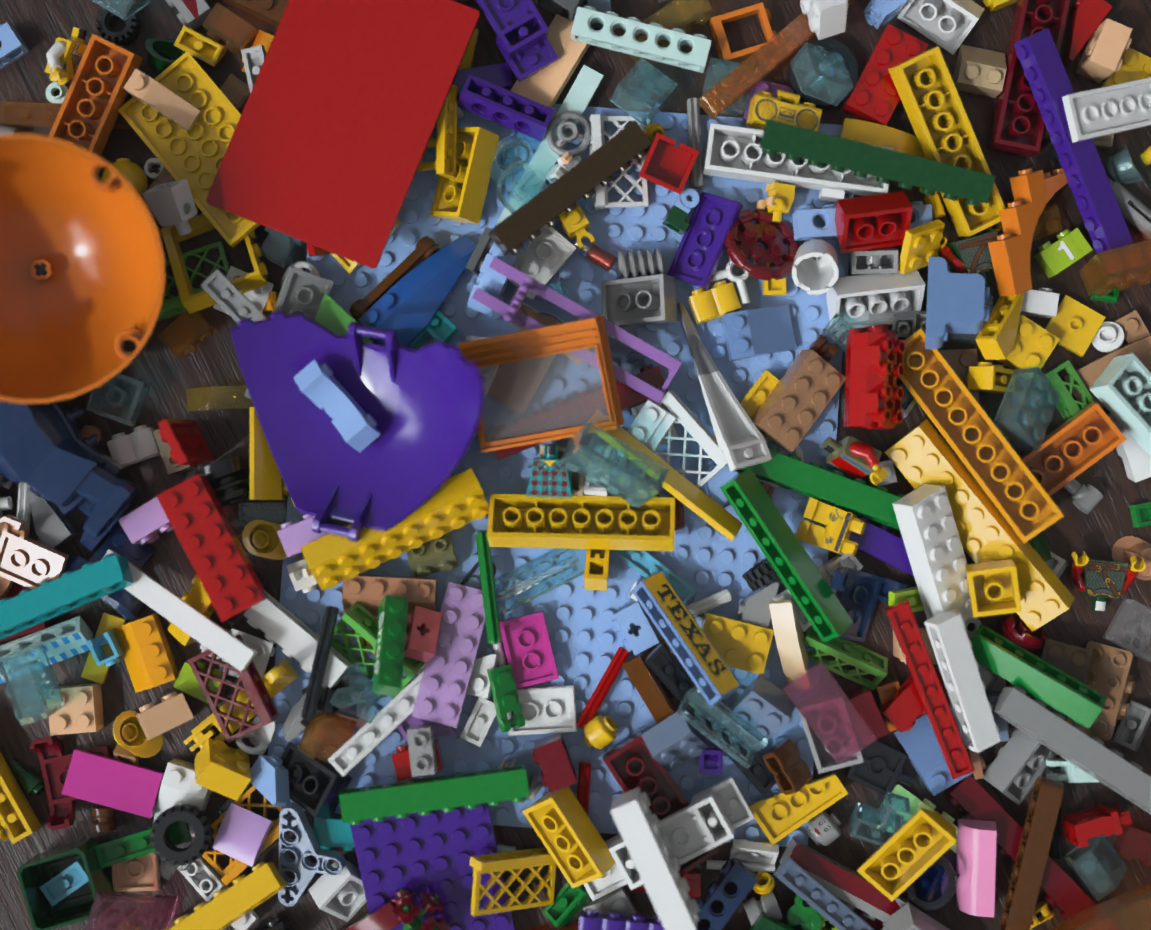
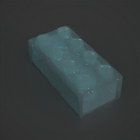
M589 422L569 440L560 460V463L569 470L583 475L588 481L597 483L609 493L623 498L628 504L638 508L660 492L668 472L666 467Z

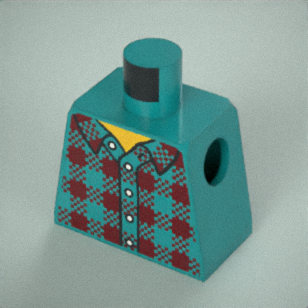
M544 444V457L533 459L527 496L571 498L574 495L569 459L558 458L557 444Z

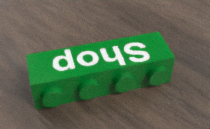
M385 595L379 603L372 693L396 696L402 689L408 598Z

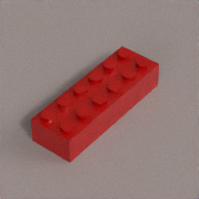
M197 474L156 496L221 622L269 598L205 474Z

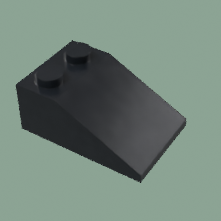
M289 742L280 758L283 761L282 765L288 770L289 799L316 818L331 819L340 803L339 794L342 790L347 789L352 777L348 774L343 777L331 763Z

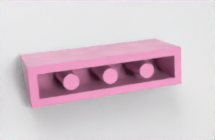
M958 819L956 907L969 915L994 917L996 821Z

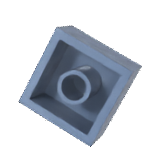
M759 674L735 699L728 717L765 744L791 718L797 701Z
M681 710L641 734L652 758L669 771L680 768L685 761L699 756L704 749L708 748L697 724Z

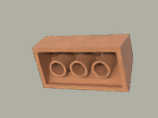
M359 574L355 578L343 581V611L345 613L357 601L378 619L379 603L385 595L408 598V613L415 606L437 612L438 578Z

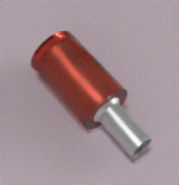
M576 241V243H575L574 246H575L577 249H579V247H578V245H577V241ZM581 242L584 245V249L581 251L587 254L585 259L610 272L617 257L595 244L590 247Z

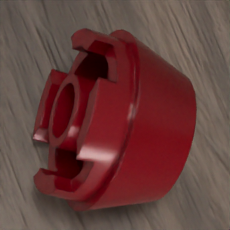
M1017 613L1014 615L1010 614L1003 619L999 633L1031 653L1043 647V641L1046 638V632L1042 627L1032 632Z

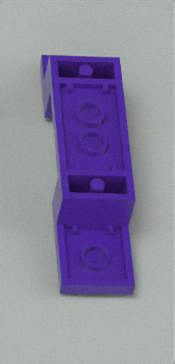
M476 0L497 34L496 45L519 83L558 60L559 57L547 39L549 29L532 0Z

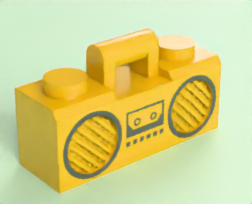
M778 89L774 98L771 93L761 91L759 94L756 93L750 100L746 125L764 129L765 122L768 119L818 132L822 109L816 108L815 104L809 102L799 104V94ZM781 100L792 102V104L782 102Z

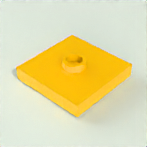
M1065 295L1058 305L1056 317L1049 320L1045 330L1060 339L1057 344L1082 357L1106 317Z

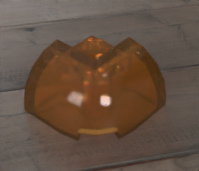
M318 713L313 720L307 723L297 749L312 759L317 758L331 764L328 758L351 738L357 721L338 713Z

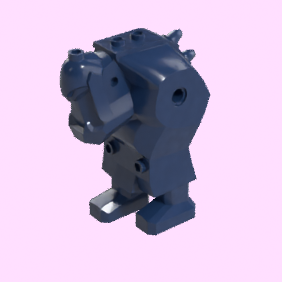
M61 400L50 403L29 404L0 401V487L4 476H6L9 480L27 483L32 493L38 497L43 496L45 499L55 503L63 515L72 514L80 509L88 516L83 526L85 530L80 543L91 552L98 550L116 526L120 525L118 520L129 514L136 503L132 499L140 488L133 482L118 477L122 475L125 467L97 448V434L83 438L76 424L79 422L78 418L85 412L83 408L71 410L66 408Z

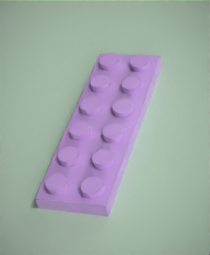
M448 582L440 610L442 615L435 655L425 665L412 717L457 728L486 621L482 590Z

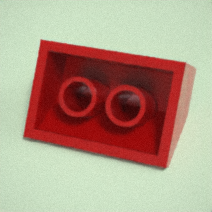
M904 191L838 199L835 211V225L840 253L903 245L905 232L910 229L913 206Z

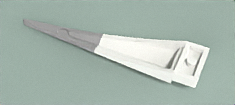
M680 301L677 304L719 450L723 451L730 471L768 462L772 457L763 435L752 422L723 378L700 338L685 306Z

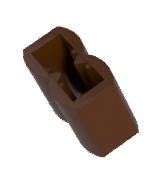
M790 739L779 741L762 755L766 767L774 775L779 789L785 795L797 793L812 779L809 766L801 759L796 744Z

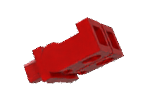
M1100 803L1095 805L1096 809L1088 808L1061 816V827L1064 838L1077 847L1083 848L1089 846L1087 839L1100 835L1123 834L1122 827L1132 825L1129 811L1126 809L1121 810L1118 805L1108 807Z

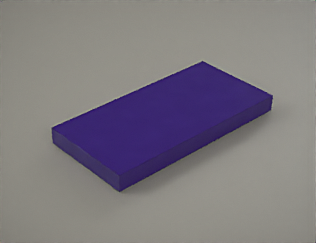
M702 192L667 275L675 277L676 280L709 289L726 248L724 244L725 236L731 227L736 224L743 204Z

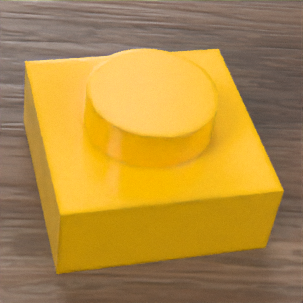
M786 277L780 280H775L774 278H771L769 281L762 280L763 296H786Z

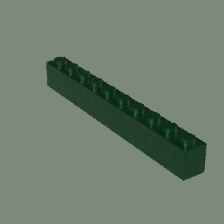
M768 119L765 122L759 148L764 149V154L777 156V152L786 154L785 159L799 162V159L803 158L809 160L808 165L822 167L823 163L831 165L830 170L841 173L848 169L854 171L853 176L867 179V175L876 176L877 182L889 184L890 180L899 182L898 187L912 190V187L916 186L922 188L921 193L934 196L936 191L944 193L943 198L957 201L958 197L967 199L966 204L977 207L980 206V203L988 204L996 177Z

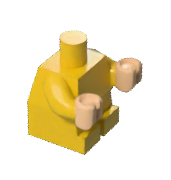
M777 182L766 185L765 192H768V197L766 200H758L756 208L761 210L767 208L768 213H773L772 222L780 223L782 215L789 213L792 206L796 185Z

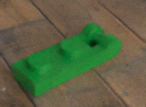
M507 663L487 669L500 730L505 733L513 727H524L525 718L521 712L511 664ZM512 712L513 718L508 719L506 713Z

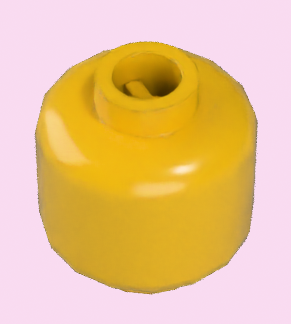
M598 715L584 726L583 732L585 736H583V739L589 747L603 749L616 739L617 725L611 717Z

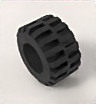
M178 804L165 810L157 817L150 832V837H152L150 844L151 847L155 848V855H159L161 857L160 860L164 863L167 861L170 862L169 865L173 866L176 864L185 866L188 863L195 862L206 852L212 841L211 833L213 832V827L210 826V818L207 819L206 813L203 810L200 811L195 805ZM177 821H185L194 829V842L187 848L176 847L169 839V828Z

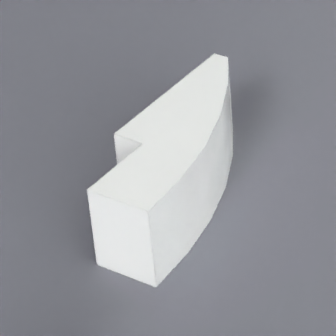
M1111 413L1107 414L1126 438L1124 442L1116 447V450L1123 459L1127 478L1136 483L1151 477V457Z

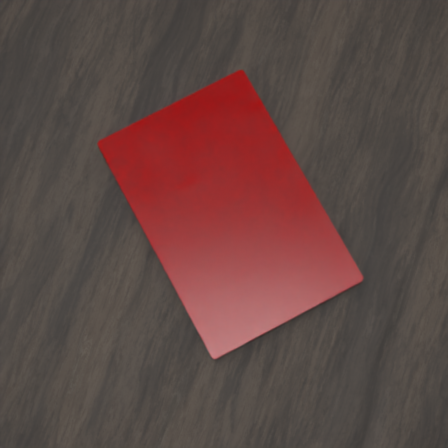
M289 0L210 188L206 202L211 206L369 268H376L480 18L479 11L452 0Z

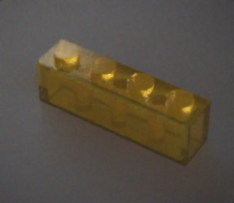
M674 0L643 20L642 23H658L665 29L672 30L673 28L684 30L685 34H688L691 31V27L696 24L700 26L710 19L713 8L708 0ZM638 34L635 36L636 40L639 42H644L647 40V37L644 34ZM664 39L659 40L657 42L658 45L663 48L668 47L670 45L669 42ZM630 55L635 64L640 60L642 62L648 60L645 58Z

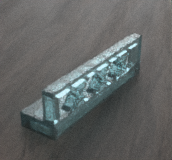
M553 549L495 578L497 603L505 614L583 575L585 570L575 550ZM570 551L571 557L559 560L561 554ZM545 562L550 563L547 569L543 571L538 570L541 564ZM525 572L530 573L527 579L523 581L518 580L521 574ZM509 583L507 589L498 592L497 586Z
M697 686L685 693L677 714L745 768L751 767L755 753L765 748L769 739L721 701L710 707ZM688 704L694 708L696 716L693 717L686 711ZM704 719H708L711 722L713 730L706 727ZM722 732L728 735L731 744L724 741ZM739 746L748 751L746 757L741 754Z

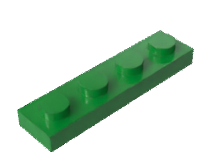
M177 821L169 828V839L175 846L192 840L188 823L185 821ZM153 828L94 846L100 869L153 853L155 848L151 847L150 844L152 841L150 832Z

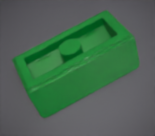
M567 882L554 897V904L547 905L542 913L556 928L562 929L589 900L590 896L582 885L572 889Z

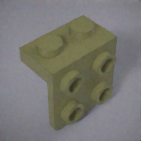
M451 531L438 539L422 544L419 548L407 551L409 566L415 577H426L431 573L447 572L459 567L458 558L453 548Z

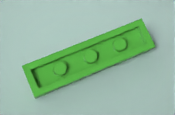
M1069 360L1037 377L1065 422L1089 403L1095 402ZM1065 368L1069 374V381H1062L1057 372ZM1073 388L1078 389L1082 394L1081 402L1075 401L1071 396Z
M812 625L803 632L804 646L807 644L816 650L806 651L808 661L871 690H874L888 674V658L842 637H836L823 643ZM831 655L836 660L827 661L823 659V656ZM850 664L855 666L856 669L847 670L843 668V665ZM872 674L876 677L870 681L864 678L863 675Z

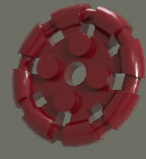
M749 209L740 212L736 224L731 227L725 236L724 244L728 248L727 254L732 262L739 269L743 268L747 271L748 275L761 280L769 281L771 278L780 280L792 274L794 258L798 248L801 246L800 243L794 241L793 228L785 220L780 223L772 222L773 213H768L766 210L756 209L754 212H751ZM757 243L763 244L766 247V249H763L761 246H758ZM749 258L754 261L755 265L751 264L747 259Z

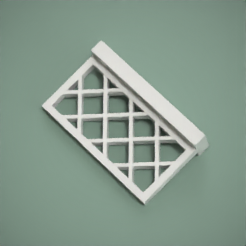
M591 114L587 120L591 128L589 155L605 144V138L609 141L620 131L624 130V126L628 122H638L639 127L644 132L643 116H600V114ZM604 122H612L618 128L612 137L604 131ZM646 155L640 159V164L637 162L636 158H633L631 160L632 163L630 165L632 166L634 164L639 170H641L646 159ZM630 166L621 173L615 182H609L611 186L608 189L607 185L602 187L600 184L594 188L596 193L592 195V210L648 207L647 180L641 177L637 181L632 179L626 173L631 168ZM622 176L633 185L626 193L616 185ZM612 187L623 196L618 202H608V192ZM634 187L642 193V202H634L628 196Z
M673 390L668 391L663 395L660 402L656 404L659 406L664 404L669 413L677 417L674 423H680L685 428L684 437L672 436L671 426L668 436L663 438L668 439L667 452H659L656 449L654 453L669 465L671 456H683L682 469L675 470L682 472V476L685 478L686 473H697L698 484L695 486L700 488L728 463L723 451L719 450L715 437ZM672 439L684 440L683 453L671 452ZM687 440L697 441L700 445L699 454H687ZM687 457H699L698 470H686ZM703 458H712L718 466L712 471H702ZM702 474H708L702 479Z

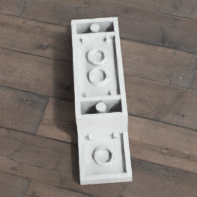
M730 776L692 796L691 805L660 820L661 827H659V831L662 836L666 835L669 841L670 849L668 850L671 857L675 856L679 865L734 838V829L755 819V816L733 776ZM621 834L605 841L616 863L603 877L583 884L592 901L626 884L629 885L631 890L643 884Z

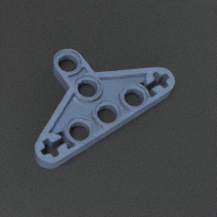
M288 803L282 809L279 816L278 871L287 887L278 892V899L283 905L291 907L297 903L316 873L336 876L341 873L346 864V860L341 853L320 848L302 807L297 803ZM286 831L294 832L296 839L289 838ZM286 851L293 852L296 859L287 857ZM307 856H314L318 863H311ZM329 860H336L339 868L332 867ZM285 871L294 873L295 879L288 878Z

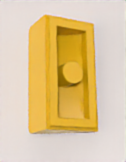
M185 25L174 43L175 47L185 52L188 51L192 56L215 67L227 51L223 45Z

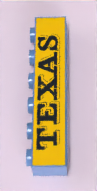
M662 571L641 580L632 590V593L710 707L730 696L741 685L723 661L722 656L716 651L708 636L705 635L695 617L687 609L683 600L678 596L670 581Z

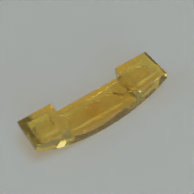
M246 385L186 389L188 412L250 409V407L254 406L252 400L244 396L247 389Z

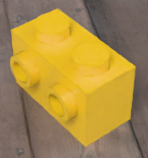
M979 362L978 366L969 367L967 375L968 390L991 394L1016 393L1017 370L1006 369L1004 365H992L989 362Z

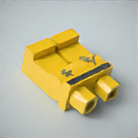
M810 497L803 517L825 525V528L802 519L796 533L797 539L843 555V553L855 555L859 544L849 540L850 534L855 532L862 535L866 523L859 520L852 513Z

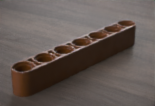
M1038 776L1034 783L1002 913L1000 930H1030L1063 796L1064 785L1060 781Z

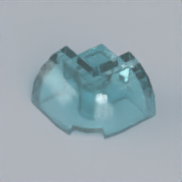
M518 156L502 172L497 182L496 191L499 201L512 214L547 188L548 185Z

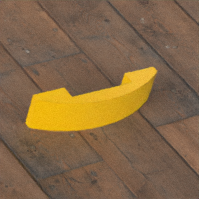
M850 118L844 119L840 133L841 138L870 145L892 147L893 151L925 158L919 141L914 135L877 123Z

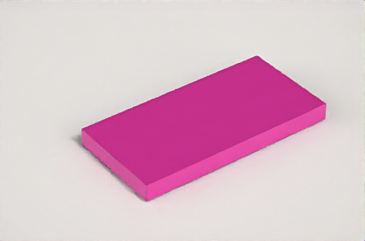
M76 748L72 755L62 794L151 818L154 813L164 772Z

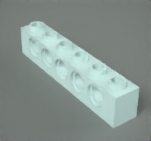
M577 6L571 30V40L700 73L704 72L712 41L707 39L705 35L694 34L693 36L685 34L684 30L678 28L669 30L663 28L658 23L645 24L635 17H628L626 19L618 17L617 13L611 11L602 13L596 11L591 6H583V8ZM593 23H600L603 28L596 31L591 28V25ZM621 28L625 31V34L623 36H616L613 31ZM638 34H644L646 35L647 40L644 42H639L636 40L635 36ZM664 39L667 40L670 45L668 47L663 48L660 47L657 42L659 40ZM688 45L692 51L690 53H683L680 47Z

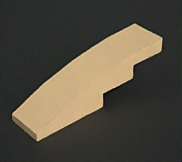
M792 599L770 601L769 607L775 640L789 690L811 689L813 682L807 667L809 659L803 644L804 633Z

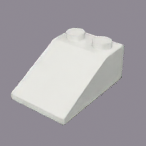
M178 758L168 762L160 786L153 823L161 813L178 804L195 805L200 811H206L212 790L195 783V764ZM188 823L190 834L195 837L194 829Z

